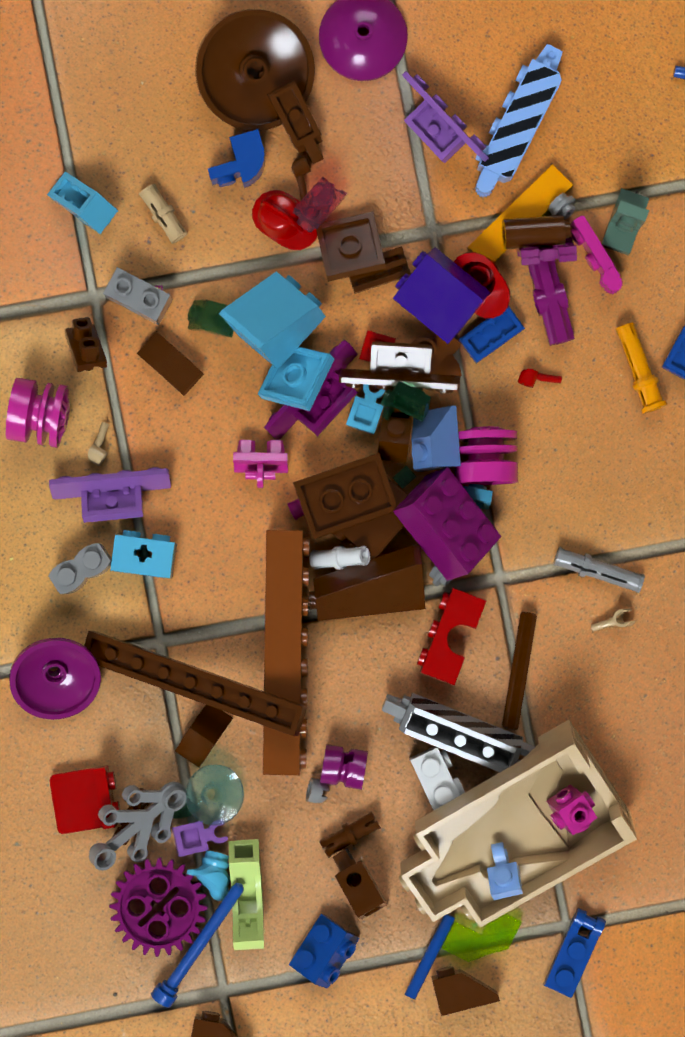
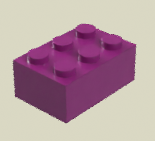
M448 467L426 475L393 510L394 514L447 581L469 574L502 537Z

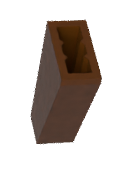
M419 544L370 559L369 564L365 566H350L343 570L314 578V591L309 592L310 609H317L318 621L426 609Z

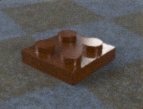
M373 212L315 224L328 282L386 269Z

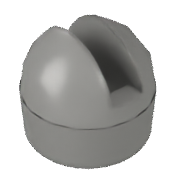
M311 778L307 787L306 801L311 803L324 802L328 797L322 794L323 791H330L328 785L320 783L319 779Z

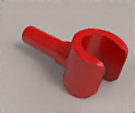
M526 369L521 372L518 383L530 388L534 387L536 380L561 384L562 376L539 373L534 369Z

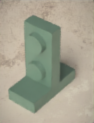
M621 188L601 243L603 247L629 256L636 235L645 223L649 213L646 207L650 198Z

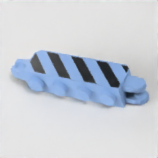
M547 44L537 59H532L528 67L523 64L515 80L520 83L516 92L509 91L502 105L503 108L507 109L502 119L496 117L490 128L489 134L493 135L489 145H486V148L483 150L489 159L484 162L478 155L475 160L480 162L477 170L481 174L475 187V192L479 197L487 198V196H490L498 181L506 183L512 180L560 86L562 79L557 68L563 51L552 45Z

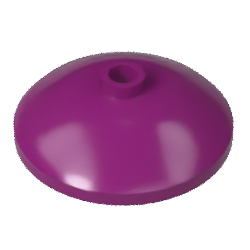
M337 0L326 11L321 21L319 44L323 57L334 71L351 80L371 81L387 75L399 64L407 47L408 33L405 20L399 9L389 0ZM361 27H365L369 30V33L366 36H361L358 30Z
M47 638L27 646L14 660L9 675L10 690L17 704L31 715L51 720L68 718L87 708L96 697L101 682L100 668L94 655L82 644L66 638ZM58 667V669L55 671H52L49 668Z

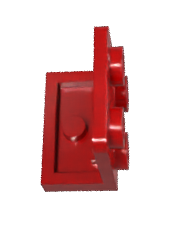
M108 765L54 774L50 777L49 782L56 825L60 834L97 828L109 829L115 828L118 823H115L112 826H107L98 816L99 810L105 805H112L116 810H121L119 801L114 802L113 790L117 789L114 771L109 772Z

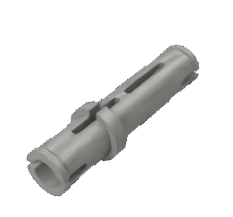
M562 547L558 548L553 563L554 566L578 572V576L583 578L587 575L635 591L636 593L640 592L645 578L644 574H638L591 558L592 555L587 553L583 556L562 549Z

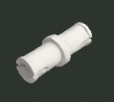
M335 546L330 550H313L310 553L309 560L311 567H314V569L334 567L337 570H343L347 566L368 565L370 562V552L366 546L355 548Z

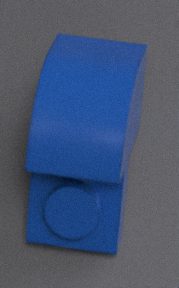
M258 129L230 137L236 160L207 168L212 185L218 184L219 187L229 186L236 183V178L241 177L243 186L246 188L260 178L265 167V152Z

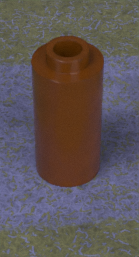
M563 215L502 220V238L505 250L565 245L566 239L571 237L569 220L565 221Z

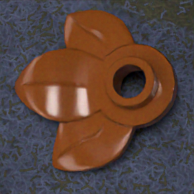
M439 336L434 339L418 337L411 343L432 345L430 374L462 376L459 363L453 356L461 346L457 339L454 338L447 344ZM424 388L431 392L434 391V389Z

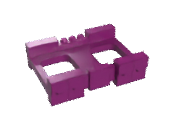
M572 237L566 239L565 245L518 248L517 255L521 257V265L540 264V260L545 262L555 261V259H558L559 262L577 261V247L573 244Z

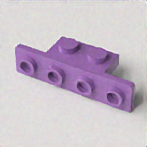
M405 71L402 76L425 99L404 120L406 124L443 163H446L465 143L486 162L489 159L483 152L486 145L475 134L469 137L464 132L467 125L456 114L450 117L444 111L448 105L437 94L431 97L425 91L429 85L418 74L412 77Z
M153 467L142 471L122 470L112 474L92 473L81 477L62 476L58 479L49 480V488L52 498L55 500L81 497L83 522L86 523L143 517L142 491L171 488L169 469Z

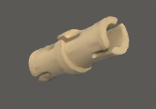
M155 184L146 187L139 193V196L153 214L152 219L155 223H159L172 244L180 241L188 234L173 213L175 211L172 205L167 204Z

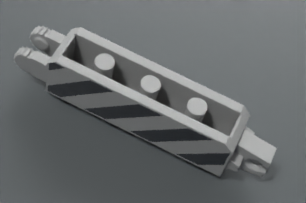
M412 693L410 697L404 695L403 699L387 694L382 705V711L394 716L393 721L400 724L399 730L404 734L498 772H502L521 761L518 759L520 754L526 756L535 748L523 742V737L415 693Z

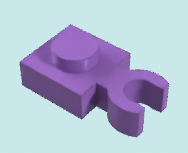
M202 821L172 827L178 857L209 850L207 841L218 844L226 842L228 840L227 836L218 838L214 834L215 828L224 825V821H214L206 829H204Z

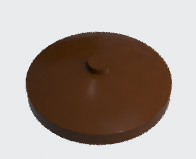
M241 10L222 18L207 32L196 56L195 77L203 101L222 121L243 130L253 131L258 129L261 131L282 125L267 94L294 80L306 102L314 83V57L306 37L290 20L267 10Z

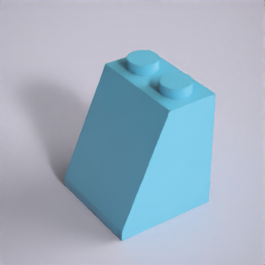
M277 271L226 306L219 313L242 340L276 369L283 365L326 317L319 308L322 303L313 294L308 292L305 296L299 291L301 285L290 275L284 278Z

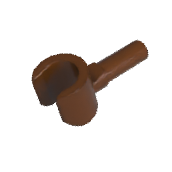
M303 157L294 161L291 169L298 182L301 201H307L308 195L303 175L311 172L306 159Z

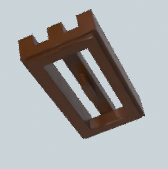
M402 246L383 252L384 260L395 256L399 257V260L385 264L386 269L349 277L354 294L400 280L406 273L410 276L411 272ZM402 266L403 271L361 285L357 283V280Z

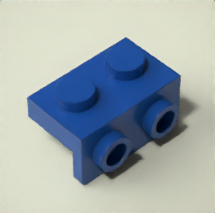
M320 914L289 965L315 985L328 988L338 979L340 969L346 959L350 958L355 952L359 937L348 932L326 915Z

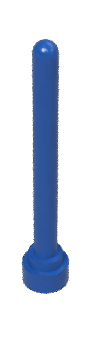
M235 883L168 980H163L162 983H158L153 989L151 996L157 1003L170 1008L178 997L176 994L178 992V985L243 893L244 887L241 883Z

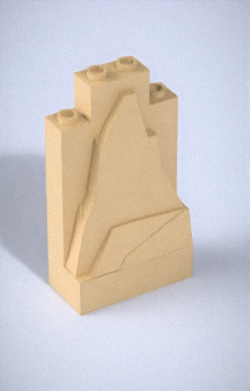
M570 720L539 736V744L521 761L415 821L416 834L413 836L421 851L400 862L401 875H399V880L407 892L412 891L416 897L415 903L419 911L423 915L427 913L432 922L462 906L469 920L474 919L481 928L637 840L630 811ZM570 784L581 793L586 791L595 803L592 810L597 816V819L591 822L588 829L574 835L565 828L559 830L550 817L553 812L546 802ZM503 842L504 849H507L509 863L517 862L519 866L523 894L493 900L487 868L495 866L491 844Z

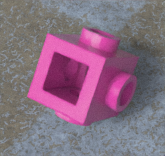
M571 784L546 801L553 812L550 817L559 830L565 828L572 835L585 831L590 827L591 822L597 819L596 814L592 810L595 806L592 798L586 791L581 793Z

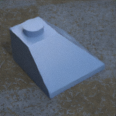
M456 406L414 412L411 454L415 471L424 472L461 466Z

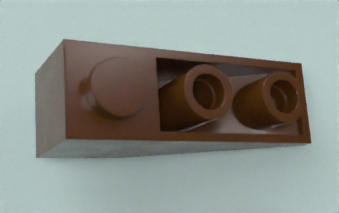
M393 386L392 389L385 390L377 452L380 454L381 460L407 462L415 392L408 391L405 387Z

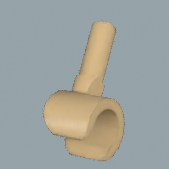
M105 422L101 423L97 439L88 451V459L97 466L103 463L108 452L100 448L109 426Z
M618 610L613 617L591 624L592 631L616 625L618 627L632 626L635 621L625 623L623 620V614L632 610Z

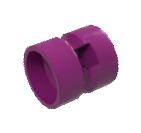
M326 744L320 783L337 785L339 782H343L345 787L362 790L368 751L351 749L349 752H345L343 747Z

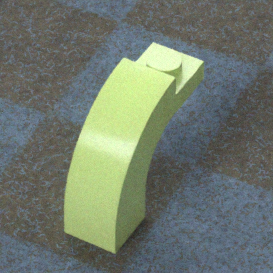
M259 839L228 841L231 887L235 883H241L244 887L243 893L232 907L234 950L264 949V905Z

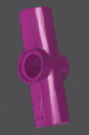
M540 260V264L528 265L534 286L533 297L538 315L542 317L549 346L574 340V332L567 311L569 308L564 285L559 281L555 262H543V260Z

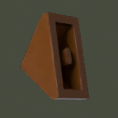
M205 705L175 752L200 768L233 717L222 710Z

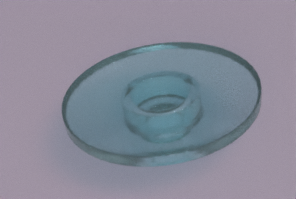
M208 765L197 770L188 781L185 791L186 804L190 813L198 821L208 825H221L233 819L239 812L244 798L241 780L234 771L222 765ZM210 789L215 791V797L212 800H209L207 797V792Z

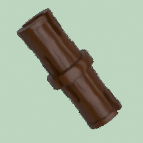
M372 811L350 825L348 823L342 825L343 829L319 841L322 848L335 843L334 846L325 850L328 858L350 844L355 846L358 844L357 840L377 829H381L378 821L367 827L365 826V824L375 819Z

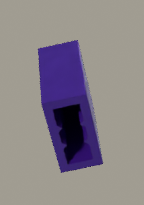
M434 247L428 253L422 251L412 264L416 269L410 276L406 273L395 286L399 291L393 299L449 344L491 292Z

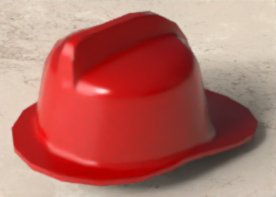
M270 190L263 193L255 201L252 208V219L255 226L281 246L290 250H302L309 247L316 240L317 231L315 224H319L316 214L307 205L289 193L281 190Z
M467 252L458 256L454 263L491 292L476 310L475 314L483 318H496L502 315L509 306L510 289L500 274L496 263L476 252Z

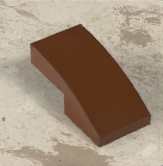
M157 331L137 352L146 363L183 396L204 375L202 371Z

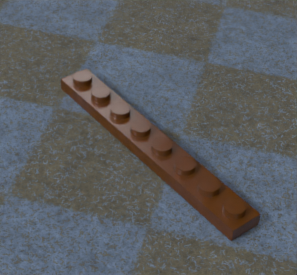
M88 631L84 646L90 650L96 658L98 665L103 668L291 736L299 735L307 706L96 631Z

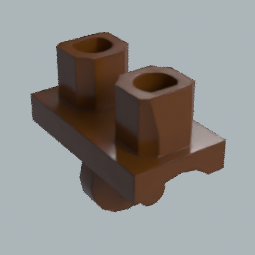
M89 317L72 320V328L65 329V336L77 372L91 371L94 367L106 368L107 360L95 325L91 323Z

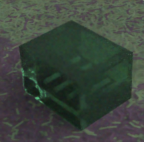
M406 465L392 479L403 489L416 476Z

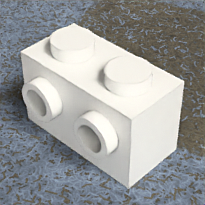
M435 746L409 758L433 811L465 793L459 778L452 779L448 768L453 765L446 750L440 752L438 747Z

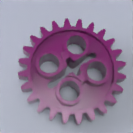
M162 857L158 858L156 865H152L151 860L147 858L145 860V868L135 863L134 874L128 870L124 872L127 879L126 882L117 880L116 884L121 888V891H112L111 896L118 899V902L111 903L109 908L117 910L118 913L111 916L110 919L111 921H120V925L115 929V932L123 930L126 932L122 939L123 943L129 939L134 940L132 950L142 945L143 955H146L150 948H154L155 956L158 957L161 948H165L169 956L172 954V946L174 945L180 951L183 950L182 940L190 944L193 943L194 940L190 932L200 934L201 929L196 925V922L202 923L206 921V918L200 915L199 912L207 910L208 905L201 904L199 900L204 899L207 894L197 892L202 883L200 881L193 883L191 881L193 876L183 873L185 869L184 863L176 869L174 868V859H171L166 866L163 865ZM160 877L166 881L167 890L165 892L157 893L152 889L151 881L154 878ZM174 887H177L179 892L163 907L165 912L157 911L149 921L140 926L138 924L139 921L154 907L152 901L154 900L159 903ZM137 898L144 902L145 911L143 913L136 914L131 911L129 904L132 899ZM178 899L184 900L188 905L187 913L182 915L176 914L172 909V902ZM153 921L163 922L166 926V933L160 936L153 934L150 929V924Z

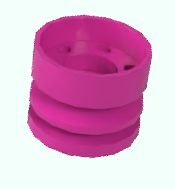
M16 378L11 390L7 410L6 439L27 443L32 430L37 431L38 445H44L49 433L50 447L58 448L69 419L68 386L59 385L54 397L53 383H47L43 394L38 395L36 380Z
M495 426L472 427L458 432L459 442H468V446L459 447L461 455H468V461L461 462V466L455 467V477L461 485L518 483V463L504 460V454L518 451L515 445H504V441L517 439V431Z

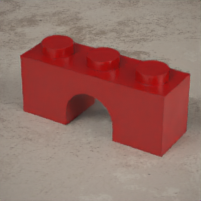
M451 588L450 593L444 592L438 607L443 610L439 621L433 620L428 633V637L432 638L429 649H422L417 665L422 666L421 673L455 685L465 657L454 653L449 648L447 636L450 630L457 625H465L476 629L487 602L486 600L455 588Z

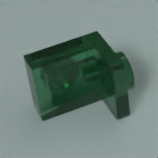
M194 300L193 305L188 311V329L193 331L201 330L223 337H232V328L219 315L221 310L228 305L210 300Z
M399 381L393 391L387 390L382 399L381 405L384 406L382 418L389 420L394 410L398 409L423 422L428 414L431 397L426 395L421 389L413 388Z

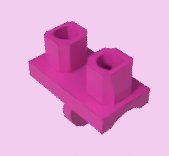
M240 440L237 452H233L234 473H245V479L257 480V488H263L264 480H275V473H288V453H285L282 440L267 441V453L255 452V441Z

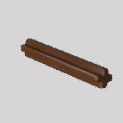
M522 612L519 619L502 722L503 728L517 730L519 728L537 619L536 614L530 612Z

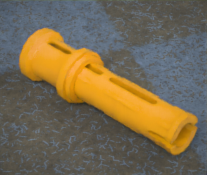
M634 322L616 328L633 374V390L638 392L643 406L641 409L642 414L667 406V401L662 399L657 386L659 379L652 375Z

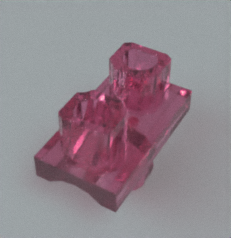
M322 177L294 208L293 213L299 217L297 220L298 225L308 232L318 229L345 199L347 193L336 189L334 184Z

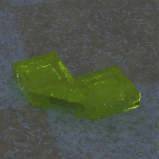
M505 913L486 924L481 934L454 921L441 949L467 962L495 952L507 950L522 921Z

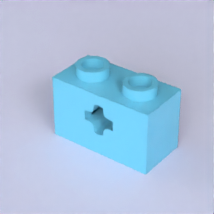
M123 530V535H115L110 571L172 579L177 543L170 542L171 536L153 534L152 539L140 538L141 532ZM147 545V550L152 552V558L147 557L145 562H141V557L136 556L137 550L140 551L143 549V546Z

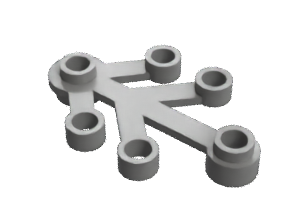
M169 782L160 790H140L135 785H129L123 790L122 797L128 805L136 806L140 802L153 803L147 809L116 810L112 805L103 806L99 810L98 816L105 825L112 826L115 823L129 824L106 843H96L90 848L89 860L95 868L103 871L112 867L116 861L115 851L136 833V841L128 847L127 854L137 863L145 860L148 855L147 845L150 833L158 843L166 842L171 837L170 827L174 811L180 810L187 801L186 789L181 783ZM161 813L160 822L153 825L154 818Z

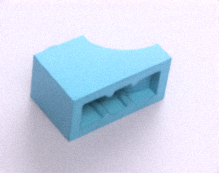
M67 172L63 173L47 194L53 201L99 234L109 225L112 218L118 212L97 191Z

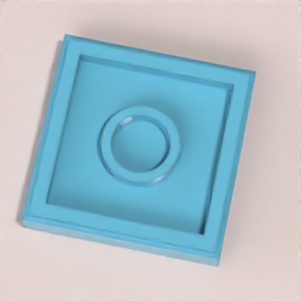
M298 347L279 369L271 365L258 395L264 400L310 411L335 359L328 353Z

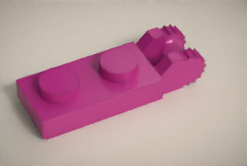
M581 215L570 224L572 227L571 237L578 246L582 244L588 253L585 259L593 271L598 270L601 274L600 286L609 295L616 294L621 289V286H623L622 278H620V274L585 216Z

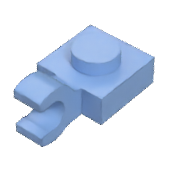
M503 842L491 844L495 866L487 868L493 900L523 894L517 862L509 863L507 849H504Z

